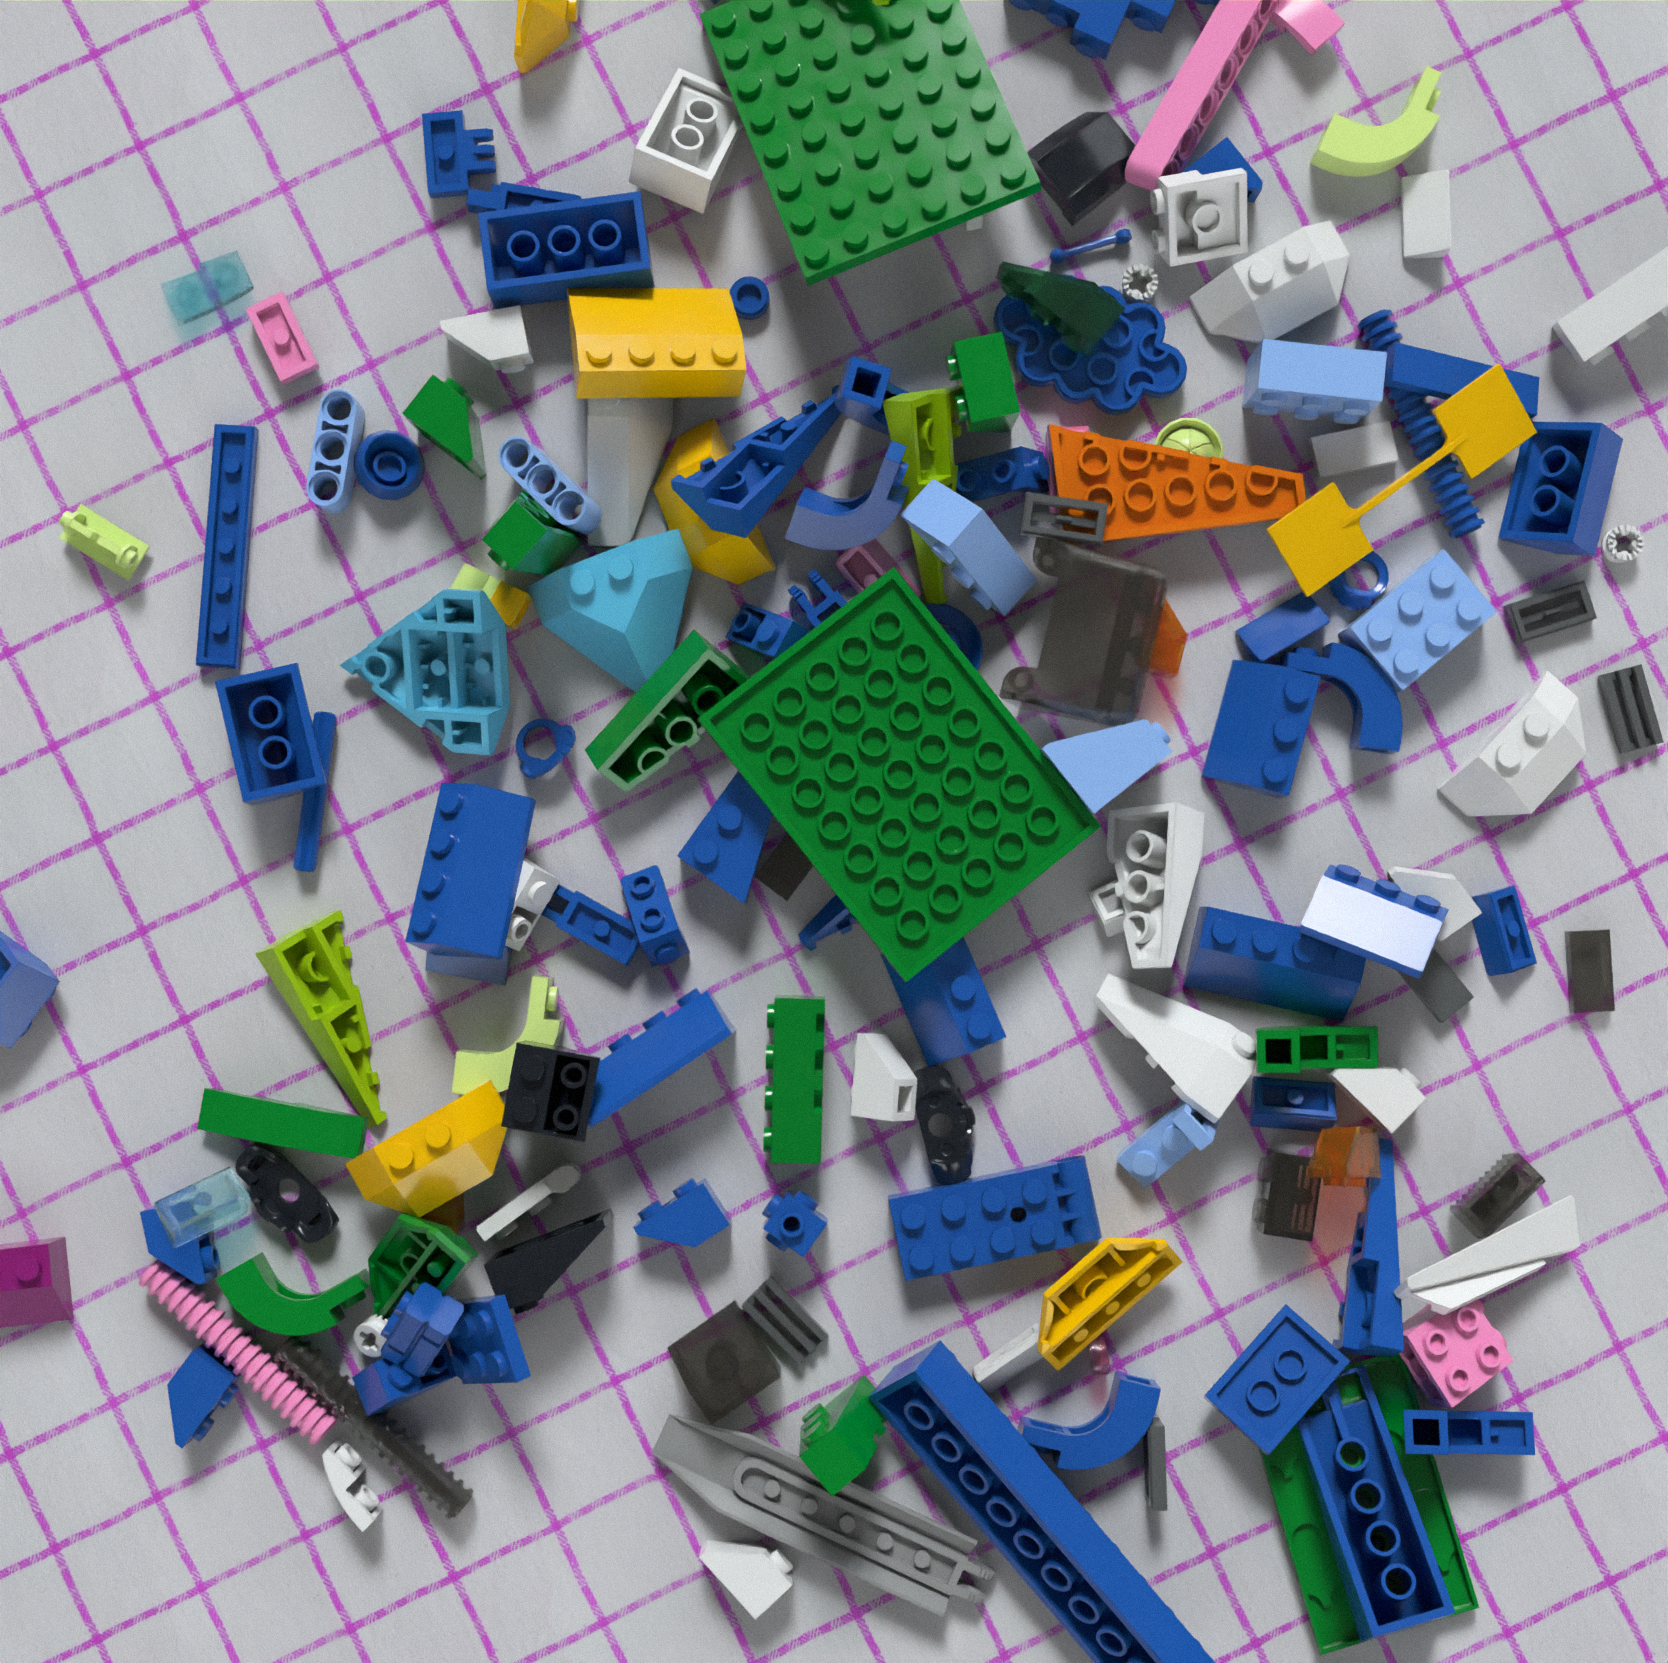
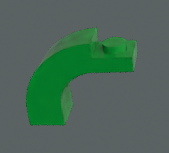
M1298 1025L1255 1029L1257 1073H1300L1302 1069L1378 1068V1026Z
M263 1252L216 1278L230 1304L245 1319L264 1330L293 1336L314 1334L337 1325L346 1318L339 1304L341 1303L345 1310L367 1297L363 1290L370 1286L369 1273L365 1268L326 1291L315 1294L299 1293L285 1286L277 1278Z

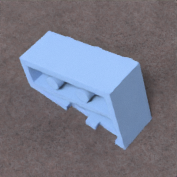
M932 479L900 514L930 546L933 553L947 564L951 569V575L961 585L972 591L969 597L984 611H988L991 607L1003 616H1006L1037 581L985 511L935 479Z

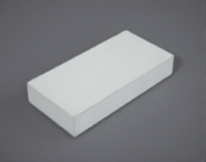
M1390 421L1315 436L1308 440L1316 479L1392 464L1399 460Z

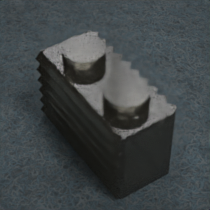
M1268 1148L1267 1158L1261 1157L1258 1166V1181L1263 1182L1261 1198H1255L1252 1207V1222L1257 1223L1258 1231L1265 1235L1312 1242L1324 1159L1315 1155Z
M1519 1153L1502 1154V1160H1496V1165L1491 1166V1171H1485V1177H1479V1182L1473 1183V1188H1467V1194H1462V1199L1456 1200V1205H1450V1212L1476 1238L1485 1239L1497 1230L1546 1181Z

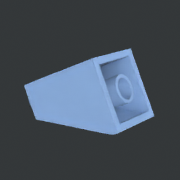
M1147 719L1051 742L1040 749L1092 815L1173 752L1167 745L1171 740L1165 730L1157 722L1151 725Z

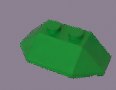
M402 1213L397 1217L368 1258L370 1287L375 1299V1303L372 1305L373 1315L377 1314L378 1317L381 1315L383 1320L386 1318L389 1320L405 1292L407 1291L414 1295L419 1285L424 1282L442 1291V1296L445 1297L479 1254L470 1247L464 1238L458 1236L448 1226Z

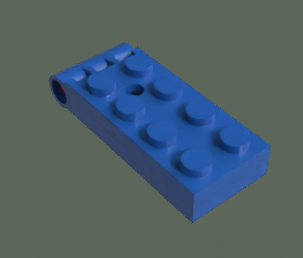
M1084 1155L973 1177L956 1184H940L888 1195L905 1281L1072 1247L1075 1244L1092 1242L1102 1238ZM1015 1207H1022L1025 1209V1214L1023 1218L1015 1220L1010 1217L1011 1210Z

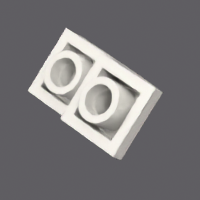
M337 1439L322 1454L325 1471L341 1506L363 1532L383 1509L378 1505L379 1499L376 1494L366 1485L360 1486L355 1481L366 1469L361 1464V1456L352 1446L346 1443L342 1445Z

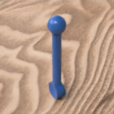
M1122 229L1113 236L1065 250L1055 248L1050 253V260L1052 263L1060 264L1065 258L1115 243L1118 245L1128 243L1132 236L1129 229Z

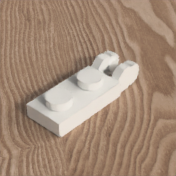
M573 1161L562 1163V1166L560 1165L482 1221L477 1226L476 1231L485 1242L493 1235H495L498 1241L518 1227L515 1219L528 1210L531 1216H534L552 1202L548 1196L552 1192L565 1194L569 1191L571 1187L575 1186V1183H578L580 1176H582V1170L579 1168L580 1165L578 1166L577 1162L573 1163Z

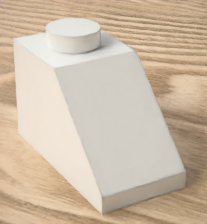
M520 305L440 321L441 329L448 340L495 371L501 370L502 373L507 374L516 373L526 368L525 365L534 363L526 317Z
M1378 1066V1068H1327L1324 1071L1382 1130L1393 1133L1426 1099L1418 1090L1421 1086L1420 1081L1404 1067L1400 1071L1388 1066Z
M707 1540L701 1546L699 1558L755 1620L793 1584V1572L791 1571L793 1565L780 1549L777 1548L773 1551L764 1542Z

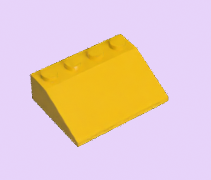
M567 288L576 399L740 397L746 374V361L742 332L729 288Z

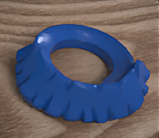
M1374 551L1360 559L1369 562L1377 572V583L1373 589L1363 591L1350 587L1345 578V571L1328 582L1333 596L1348 610H1363V608L1370 607L1372 600L1381 595L1387 587L1389 580L1388 568L1384 560Z
M541 718L527 723L520 730L515 747L516 754L522 763L520 769L525 777L530 779L541 777L563 761L576 741L575 731L572 726L567 724L559 725L551 719ZM538 727L550 729L555 739L556 750L546 760L529 756L524 747L527 734Z

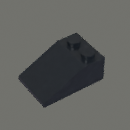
M611 1208L497 1251L484 1264L494 1294H505L509 1309L513 1308L515 1314L526 1312L538 1306V1301L544 1298L547 1290L610 1222L614 1216Z

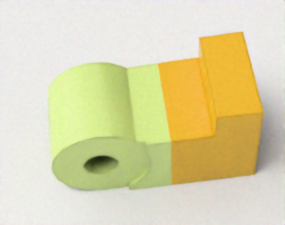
M466 563L463 564L450 588L484 591L506 626L515 631L532 602V597L528 593L514 586L512 587Z

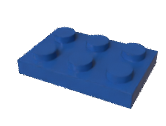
M505 1294L455 1299L464 1304L465 1310L447 1339L454 1355L451 1359L453 1370L457 1377L462 1380V1383H517L530 1377L531 1374Z
M1285 1304L1204 1395V1399L1263 1453L1269 1456L1346 1368L1350 1360Z

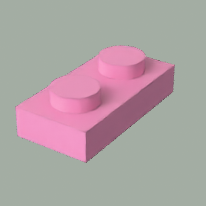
M283 292L246 308L247 314L283 385L320 368L292 307Z

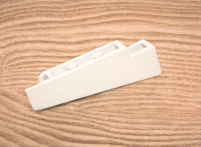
M1570 1195L1406 1278L1393 1291L1394 1294L1400 1299L1410 1296L1431 1304L1430 1310L1446 1315L1538 1271L1546 1264L1543 1258L1571 1252L1580 1246L1574 1197Z

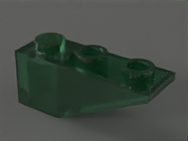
M1004 261L999 265L996 278L1000 281L998 285L1001 290L1014 300L1018 298L1023 300L1031 307L1030 313L1038 322L1044 326L1051 324L1062 333V341L1077 353L1082 350L1089 356L1118 323L1125 311V308L1095 282Z

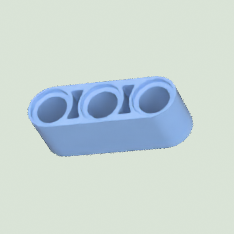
M342 389L328 392L320 403L306 484L309 498L322 510L329 513H339L350 504L356 476L354 472V455L362 441L365 423L363 407L349 392ZM343 404H350V415L346 419L335 420L334 414L336 409ZM335 444H344L343 455L337 460H328L329 449ZM329 483H336L338 487L336 495L330 500L323 501L321 499V491L324 486Z
M515 436L509 438L502 444L499 450V462L503 469L557 522L578 534H589L597 529L602 518L601 508L548 454L522 437ZM528 453L526 463L520 467L521 458ZM555 478L554 487L546 493L547 484ZM582 504L580 515L572 519L574 509Z

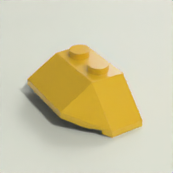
M518 0L514 59L519 73H528L570 37L571 21L577 22L578 0Z
M711 419L678 436L653 490L669 530H680L693 568L742 585L776 569L758 523L747 538L712 530L672 489L671 480L677 475L688 478L700 471V462L710 457L716 462L729 454L716 419Z
M490 1080L345 1163L365 1200L420 1218L494 1175L507 1127H501L505 1103Z
M1106 1238L1043 1293L1037 1350L1059 1371L1183 1262L1164 1239Z

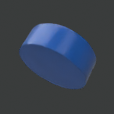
M747 276L738 279L732 285L729 293L738 317L745 320H754L765 314L769 307L770 297L768 288L762 280Z

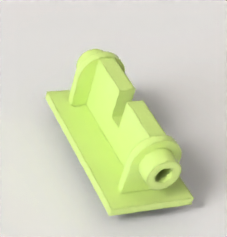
M82 504L79 505L74 513L64 512L59 520V525L63 526V532L59 537L61 540L128 581L150 548L146 543Z

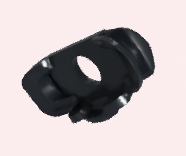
M938 1065L926 1066L913 1072L917 1078L915 1109L929 1163L936 1180L940 1184H956L971 1175L973 1162L971 1148L974 1147L973 1125L976 1124L975 1114L972 1107L968 1106L962 1096L960 1087L955 1088L948 1070ZM938 1113L946 1114L953 1123L951 1132L943 1137L934 1135L928 1126L930 1118Z
M255 1141L237 1159L235 1164L236 1173L248 1185L245 1193L254 1203L256 1211L264 1220L275 1224L285 1233L293 1230L304 1242L308 1243L317 1242L334 1231L339 1223V1217L328 1200L281 1152L266 1143ZM283 1179H292L297 1182L300 1187V1195L297 1200L288 1201L280 1195L279 1185Z

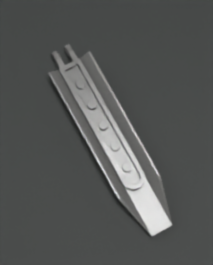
M669 1414L653 1448L652 1453L716 1512L942 1618L945 1615L948 1601L952 1594L978 1605L982 1604L986 1596L976 1586L959 1580L963 1570L989 1581H992L996 1574L993 1567L976 1558L968 1557L977 1545L978 1540L852 1481L832 1497L799 1456L752 1434Z

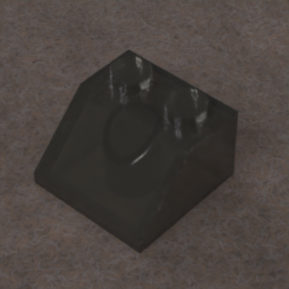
M736 1300L667 1347L688 1392L711 1425L781 1377L780 1364Z

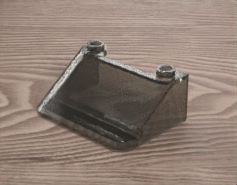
M1036 537L1033 549V562L1042 573L1048 576L1059 577L1038 668L1020 666L1010 670L1003 679L999 698L1019 709L1113 727L1132 723L1139 713L1168 584L1165 575L1159 569L1150 565L1059 540Z

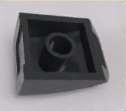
M1085 112L1053 132L1027 153L1038 175L1041 186L1062 210V215L1073 227L1127 183L1125 168L1136 145L1108 112Z

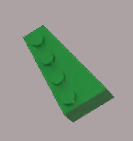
M693 630L587 746L585 751L598 772L622 790L628 792L669 763V757L684 746L690 748L700 741V735L705 732V729L698 722V718L751 677L696 630Z

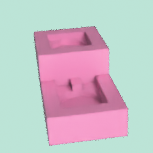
M1281 0L1270 18V21L1280 32L1287 28L1311 56L1335 36L1345 24L1322 0Z

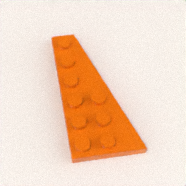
M1052 424L1047 426L1056 496L1108 504L1103 543L1278 521L1306 501L1303 474L1259 465L1250 466L1214 456L1211 458L1190 454L1188 451L1128 439L1124 441L1100 436L1098 433L1088 431L1083 433L1063 429L1062 426ZM1058 508L1059 515L1097 520V513ZM1060 525L1061 530L1095 535V529ZM1062 541L1063 548L1084 546V544Z

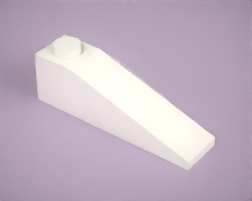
M588 398V495L597 502L602 513L601 523L597 529L588 534L589 547L616 548L632 541L646 504L645 500L660 466L659 462L666 443L669 441L673 431L674 398Z
M1177 802L1109 810L1106 850L1109 862L1114 864L1118 883L1114 884L1116 896L1122 898L1126 916L1123 920V927L1132 968L1172 967L1202 857L1205 813Z
M1109 973L1103 979L1092 1000L1126 1038H1135L1148 1053L1145 1060L1153 1069L1160 1065L1175 1082L1171 1089L1179 1098L1214 1124L1220 1119L1254 1071L1256 1066L1255 1041L1248 1034L1239 1031L1228 1022Z

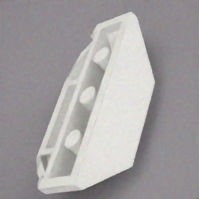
M1330 220L1304 226L1232 265L1192 294L1189 300L1208 334L1218 336L1221 334L1258 344L1262 339L1276 340L1338 305L1350 254Z
M1545 671L1437 790L1466 817L1532 814L1586 755L1578 698L1549 671Z

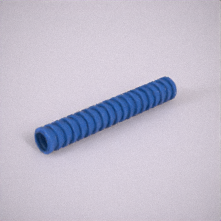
M1384 309L1362 319L1357 325L1359 331H1364L1363 342H1368L1370 345L1367 350L1388 353L1390 345L1394 342L1401 343L1400 341L1403 339V336L1395 331L1398 325L1395 321L1391 322L1390 320L1393 316L1391 310ZM1384 381V388H1389L1390 393L1387 395L1389 400L1395 401L1393 410L1400 413L1398 421L1399 423L1404 422L1406 426L1403 432L1405 435H1410L1411 439L1408 440L1409 446L1414 445L1416 449L1413 455L1414 457H1419L1421 462H1423L1441 449L1445 442V437L1443 438L1441 435L1443 430L1440 426H1437V420L1431 412L1434 406L1431 402L1427 403L1425 398L1428 395L1386 386ZM1449 453L1425 470L1426 474L1423 477L1424 480H1429L1431 483L1428 487L1429 491L1436 494V497L1433 498L1436 504L1440 503L1441 509L1438 510L1439 514L1445 515L1447 519L1443 522L1446 527L1450 526L1452 530L1449 532L1450 538L1455 537L1457 539L1481 528L1485 522L1483 518H1478L1477 513L1480 510L1478 507H1473L1471 502L1475 499L1473 495L1468 496L1466 491L1469 489V485L1467 483L1463 484L1461 479L1464 478V474L1457 471L1456 467L1459 466L1457 460L1453 461L1451 457L1453 453Z

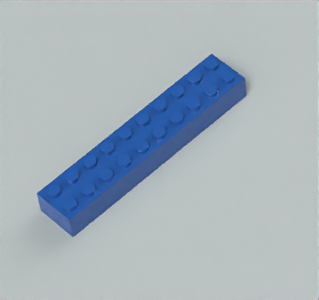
M941 1340L894 1366L869 1395L868 1398L1094 1663H1215L1202 1648L1200 1642L1191 1635L1175 1616L1174 1612L1150 1587L1146 1579L1139 1574L1122 1554L1118 1546L1110 1540L1093 1520L1090 1513L1081 1506L1065 1487L1064 1483L1052 1472L1038 1455L1037 1451L1029 1445L1012 1425L1009 1418L1000 1411L984 1392L981 1385L971 1377Z

